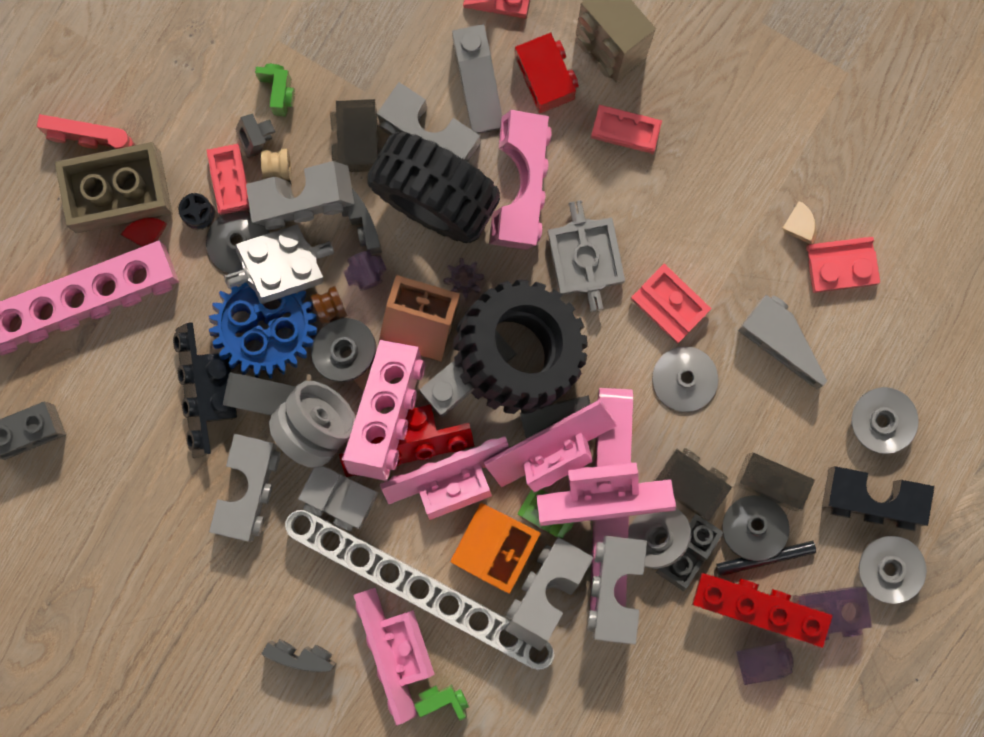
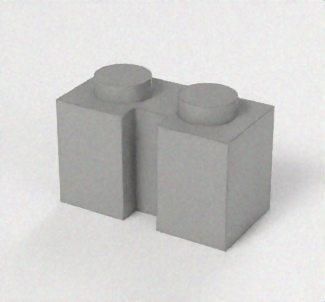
M322 466L313 468L298 499L305 502L304 510L319 517L322 516L323 512H326L336 517L333 524L351 532L353 527L362 528L378 493Z

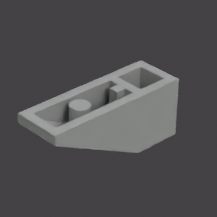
M482 24L453 30V46L471 129L477 134L501 129L502 111L485 26Z
M765 295L738 331L814 388L823 387L827 379L794 315L787 310L789 308L788 305L776 296L770 298Z
M495 330L497 349L501 357L508 362L517 354ZM454 361L419 389L421 395L441 418L447 415L474 390L470 383L464 385L459 377L464 373L462 367L456 368Z

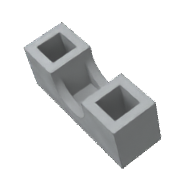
M398 82L377 112L378 121L381 123L379 127L388 135L399 131L401 133L409 132L411 135L416 134L425 140L437 143L444 149L446 148L454 152L458 157L469 161L481 144L480 135L454 118L440 132L431 133L424 130L420 126L419 121L427 110L426 99Z
M331 161L305 168V188L296 198H294L291 182L278 177L246 184L252 223L263 225L266 230H275L285 227L284 222L292 220L298 223L311 221L314 219L315 214L334 215L342 213L343 207L354 205L348 166Z
M234 434L226 467L240 470L246 475L248 490L242 499L235 502L217 499L209 532L248 542H253L255 536H260L264 524V517L260 516L263 503L268 504L272 493V484H268L271 471L276 472L280 461L281 452L276 451V444Z
M604 536L603 542H597L595 562L601 563L599 577L593 576L591 597H597L595 611L589 610L587 631H593V639L636 645L639 609L621 606L614 596V587L617 580L626 574H644L647 541Z
M560 537L557 538L552 547L546 544L537 559V562L542 564L537 574L532 571L530 572L521 588L526 591L524 598L521 602L515 599L505 616L511 620L505 631L541 651L563 615V612L554 608L548 602L545 594L546 589L558 588L572 595L594 557Z

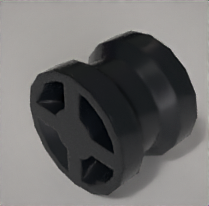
M190 193L184 196L179 203V215L191 229L204 230L213 223L215 209L202 194Z

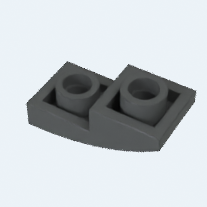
M352 188L354 205L343 207L342 216H348L351 225L363 224V227H358L360 246H367L369 255L382 253L379 237L370 213L359 195Z
M230 372L223 405L272 415L282 403L287 401L288 396L296 387Z
M589 395L560 401L542 410L538 408L533 413L523 414L520 412L526 439L590 405Z
M697 514L689 522L691 541L684 555L672 565L658 568L656 571L657 574L682 591L688 588L699 568L708 559L724 533Z
M281 639L277 643L274 641L268 642L261 655L277 663L305 671H331L336 664L330 660L332 654L318 645H315L313 649L309 646L305 647L300 656L294 654L297 649Z

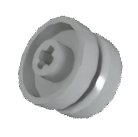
M304 381L297 385L288 396L287 401L282 403L271 415L269 428L275 443L288 457L301 465L316 468L327 464L336 455L338 449L347 443L356 418L349 404L339 393L322 383Z

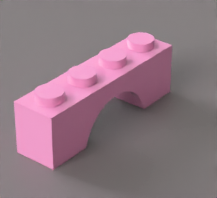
M510 110L502 116L499 149L509 155L515 162L520 174V188L515 200L510 205L503 206L493 212L490 245L527 250L536 246L537 242L541 239L542 223H539V214L545 203V191L542 190V182L548 171V159H545V151L551 140V128L548 127L549 116Z

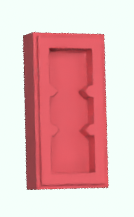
M599 105L591 138L654 154L662 120Z
M233 144L206 150L218 213L223 215L250 209L246 188L247 179L240 145Z

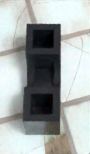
M837 466L828 468L822 507L830 508L831 515L850 518L851 513L864 515L863 521L880 525L884 524V519L897 522L896 528L916 531L917 526H928L935 486L902 479L893 481L891 495L886 501L880 503L872 499L867 491L869 473Z

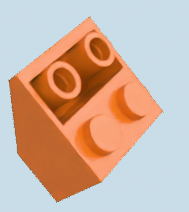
M480 503L450 562L510 594L541 533Z

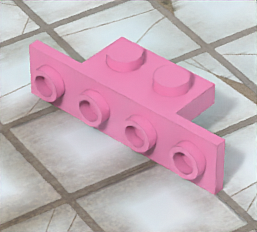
M599 399L486 460L484 465L501 487L526 475L527 484L535 493L567 476L568 470L580 469L593 462L588 441L616 427L617 424Z
M505 436L499 439H490L481 446L468 451H458L442 461L424 464L418 470L408 474L393 476L387 482L380 484L382 492L388 504L420 493L429 520L489 498L492 495L482 471L485 468L484 462L509 449Z
M618 463L610 466L583 467L568 470L570 491L537 495L540 526L676 511L671 480L638 483L636 463Z
M372 588L354 595L356 612L362 620L367 635L366 642L375 659L377 676L383 684L388 699L389 712L394 717L395 724L399 725L417 716L407 684L429 678L435 674L414 610L386 619L376 588Z

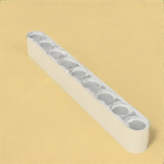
M296 510L287 517L285 526L288 535L309 548L533 669H545L553 662L554 650L549 642L545 645L548 649L547 658L542 662H534L530 659L529 650L532 646L519 638L513 646H504L499 640V634L510 623L511 620L317 515L305 510ZM300 516H306L311 523L310 530L304 535H299L294 529L295 520ZM333 531L339 535L340 545L336 550L329 551L324 547L323 539L327 533ZM359 547L365 548L370 554V560L364 567L357 566L352 560L353 552ZM388 563L395 564L400 572L399 578L394 583L386 582L381 575L382 568ZM417 579L424 580L429 585V593L425 598H416L411 593V584ZM448 595L454 596L459 602L458 611L450 615L445 614L440 608L441 599ZM480 611L488 616L489 623L485 629L478 631L471 627L469 619L473 613Z

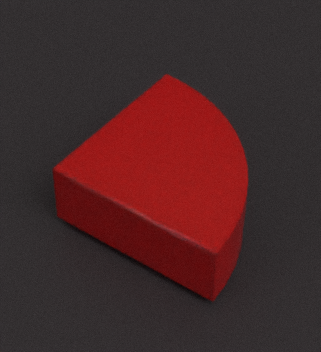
M155 218L140 219L128 225L121 235L143 247L158 241L167 223Z

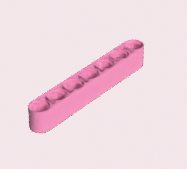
M599 388L598 400L600 399L616 421L617 426L596 437L595 467L631 463L633 390ZM629 516L593 520L592 557L594 558L592 559L591 587L593 576L599 577L601 563L595 562L597 542H603L604 536L628 538ZM627 574L620 577L614 587V596L623 607H626ZM590 593V610L595 611L597 597H591Z

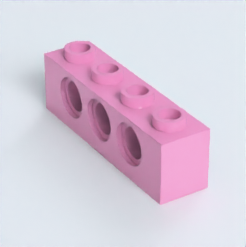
M380 340L343 457L348 473L387 481L390 470L396 469L399 458V451L396 449L399 439L404 440L408 428V421L405 420L408 409L412 410L415 406L417 391L414 389L417 380H422L425 372V361L421 359L419 347ZM394 378H402L399 383H389ZM386 407L394 408L387 414L380 413ZM376 437L385 438L379 444H371V441Z

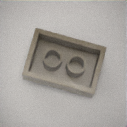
M584 0L580 6L576 42L585 53L591 52L598 60L596 64L599 70L607 78L611 76L618 82L647 58L656 28L632 0Z
M153 142L55 162L66 226L76 234L135 222L144 218H155L173 214L161 151Z

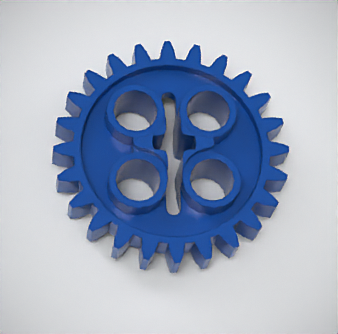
M247 283L241 284L239 287H231L230 294L222 291L219 292L223 304H212L213 310L218 314L209 315V321L217 326L210 328L209 333L210 336L218 337L212 342L214 349L223 348L219 353L220 359L224 360L231 357L229 362L231 369L241 364L242 375H245L251 368L254 369L255 378H259L262 370H266L268 377L272 378L273 369L278 368L285 375V364L289 363L292 367L297 368L296 356L304 359L307 358V352L303 346L312 347L314 341L308 336L317 335V327L309 324L316 322L317 316L316 314L308 313L313 309L312 301L303 303L306 298L305 290L276 299L281 305L274 310L265 308L260 303L256 292ZM240 311L247 312L250 315L249 319L245 322H236L233 320V316ZM285 313L291 314L290 317H282ZM263 320L265 324H268L269 328L263 330L261 326H258V322ZM281 328H289L294 332L293 336L289 339H281L276 333ZM237 333H244L241 337L235 336ZM252 340H258L263 344V347L256 352H251L245 348L247 343Z

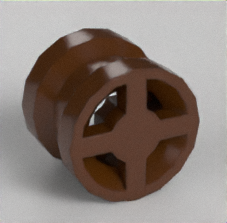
M336 286L330 287L327 293L322 295L318 293L311 295L312 302L323 326L329 324L330 320L335 317L344 318L347 316Z

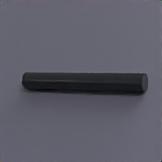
M812 540L784 547L779 554L765 561H749L737 558L716 563L717 573L720 577L816 554V546Z

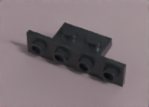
M190 322L175 329L173 345L175 351L179 354L180 366L178 367L177 374L179 383L183 385L184 391L182 411L188 420L187 446L192 451L193 458H200L211 454L207 422L237 418V411L234 407L223 405L229 373L231 372L229 357L221 360L219 353L197 355L193 322Z

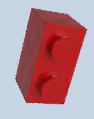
M550 32L515 46L514 57L539 114L575 100L576 88H579V83L572 69L567 70L563 61V59H566V53L560 40L555 41Z

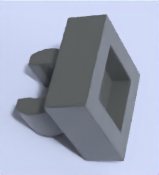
M253 113L242 116L235 128L247 158L259 155L266 141L272 139L271 134L276 132L271 120L257 124Z

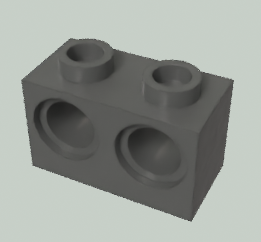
M44 401L0 419V459H9L66 436L56 406Z

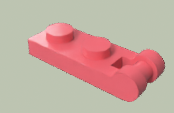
M41 114L38 117L37 128L50 141L65 143L66 139L76 140L78 145L97 149L98 145L109 146L114 149L135 146L128 134L119 128Z

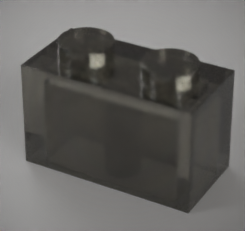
M375 99L336 101V111L330 112L331 131H337V143H332L331 145L332 161L347 165L349 172H368L379 155Z
M686 448L682 452L675 449L652 482L671 480L674 499L708 521L732 489V486L726 483L728 477L714 467H711L710 470L704 468L698 463L701 458Z
M752 452L746 455L734 485L776 502L792 511H802L815 479Z

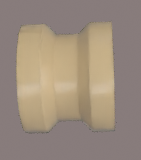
M288 148L281 149L275 153L269 150L261 151L263 179L278 177L291 181V160Z

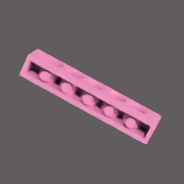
M159 240L0 301V355L16 351L18 349L17 345L29 341V343L43 341L49 337L48 333L54 330L68 331L80 325V320L88 317L92 319L105 317L111 313V308L119 305L123 307L136 305L142 301V296L150 293L161 295L173 289L172 285L179 283L166 246ZM139 269H146V279L140 284H134V273ZM108 281H115V291L109 296H103V285ZM77 293H83V304L78 308H73L71 305L73 296ZM51 304L53 306L52 316L47 320H42L40 315L42 308ZM20 316L22 319L20 329L16 332H11L10 322L13 318Z

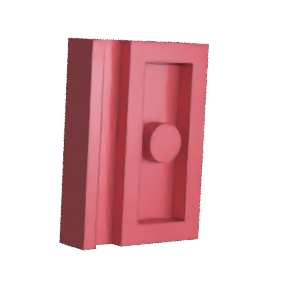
M865 237L809 244L806 249L809 256L808 263L813 293L880 284L876 251H874L873 246L874 238Z
M665 264L630 298L677 344L712 309Z

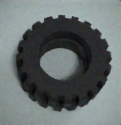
M399 131L390 135L367 174L368 186L384 202L389 203L394 209L405 214L411 220L422 224V226L444 237L446 236L454 241L466 244L479 239L500 201L498 187L482 171L473 167L465 159L455 155L454 152L446 148L444 149L437 143L425 140L416 134L411 135L409 132L401 133Z
M516 280L513 284L509 281L499 283L494 289L490 288L484 292L465 312V316L458 323L456 328L458 334L453 339V349L459 351L454 357L456 368L462 367L464 372L459 377L464 385L470 383L474 388L471 392L473 396L478 400L483 396L488 400L486 406L494 410L499 406H503L504 413L515 414L519 410L523 414L533 413L538 408L542 410L571 389V386L578 381L582 374L581 368L586 365L587 354L582 351L588 347L586 335H581V330L584 328L581 318H575L572 312L576 309L570 302L565 304L560 299L562 294L555 289L551 292L545 290V284L535 282L532 286H529V281ZM515 322L522 324L538 337L542 344L545 358L541 372L532 374L518 371L501 357L495 341V330L499 323Z

